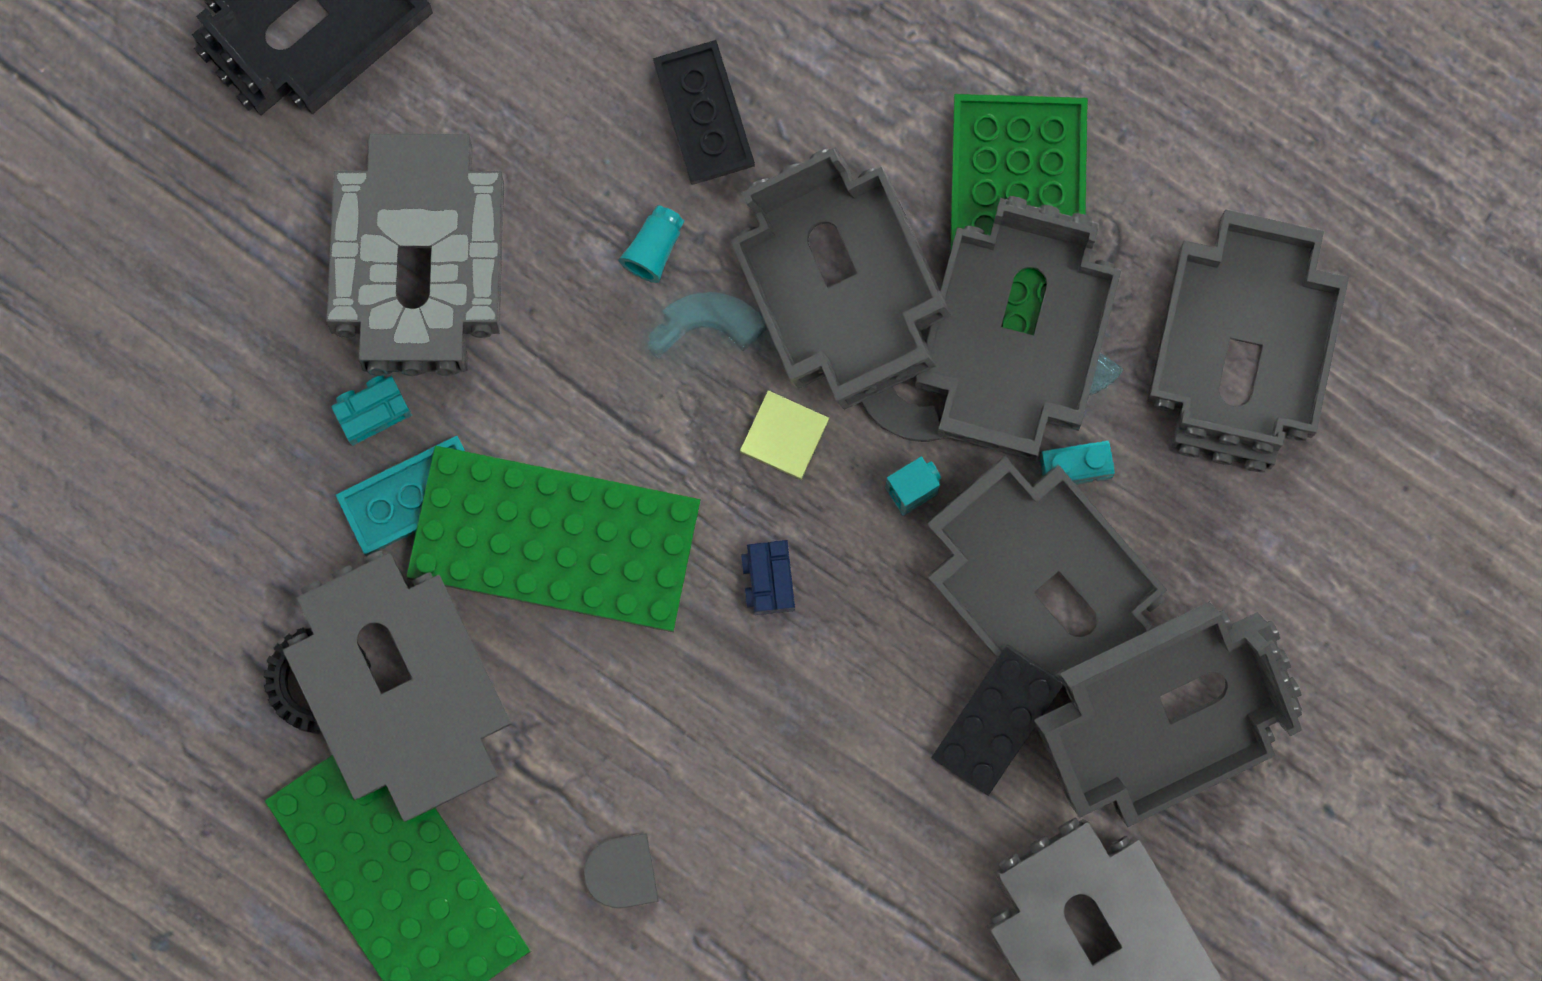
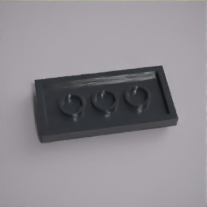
M717 40L653 58L691 185L755 167L754 158Z
M1007 644L931 758L989 796L1035 728L1034 720L1044 715L1064 685L1063 681Z

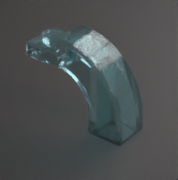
M713 292L697 293L673 302L662 311L663 317L668 324L666 326L663 323L658 325L648 336L650 341L647 345L649 351L659 359L683 335L691 330L707 327L725 333L744 351L767 330V325L764 318L756 310L736 297Z

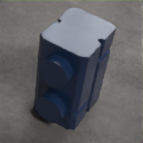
M788 540L748 544V553L741 554L743 574H750L751 587L745 588L747 608L754 607L755 615L795 611Z

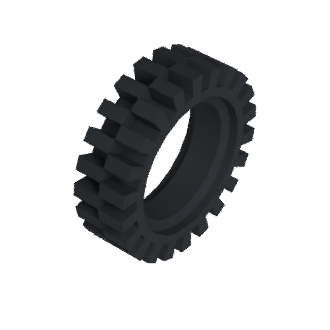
M303 627L297 629L295 634L291 635L289 633L283 637L285 640L281 644L277 643L273 648L275 652L272 656L268 657L266 662L268 663V668L264 670V678L266 679L264 689L269 697L267 699L280 718L299 730L319 734L322 731L312 711L299 706L292 698L288 689V675L291 667L283 649L289 647L288 640L302 633H306L308 637L314 635L311 628L305 629ZM358 644L361 653L370 669V667H372L369 659H367L365 651Z

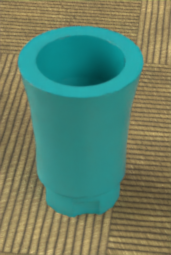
M657 205L652 215L647 217L631 245L618 259L619 263L632 274L646 281L659 283L665 264L680 235V229L685 220L675 211Z

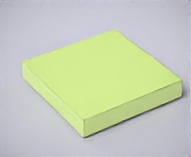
M767 391L740 449V453L802 480L829 422V417L771 391Z

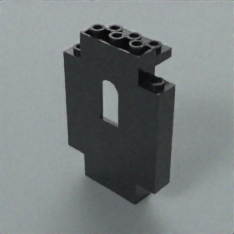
M204 0L216 15L212 16L207 8L199 13L196 17L201 27L192 36L198 44L194 47V50L205 63H208L210 60L214 62L219 68L215 71L216 75L227 87L233 84L240 93L236 97L248 111L254 108L262 116L288 94L300 110L306 107L314 114L433 14V11L427 0H317L329 15L291 47L278 50L272 48L267 43L266 31L275 20L299 0Z

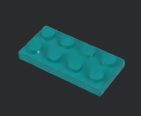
M458 436L436 445L465 451ZM435 446L336 494L338 502L366 557L417 531Z

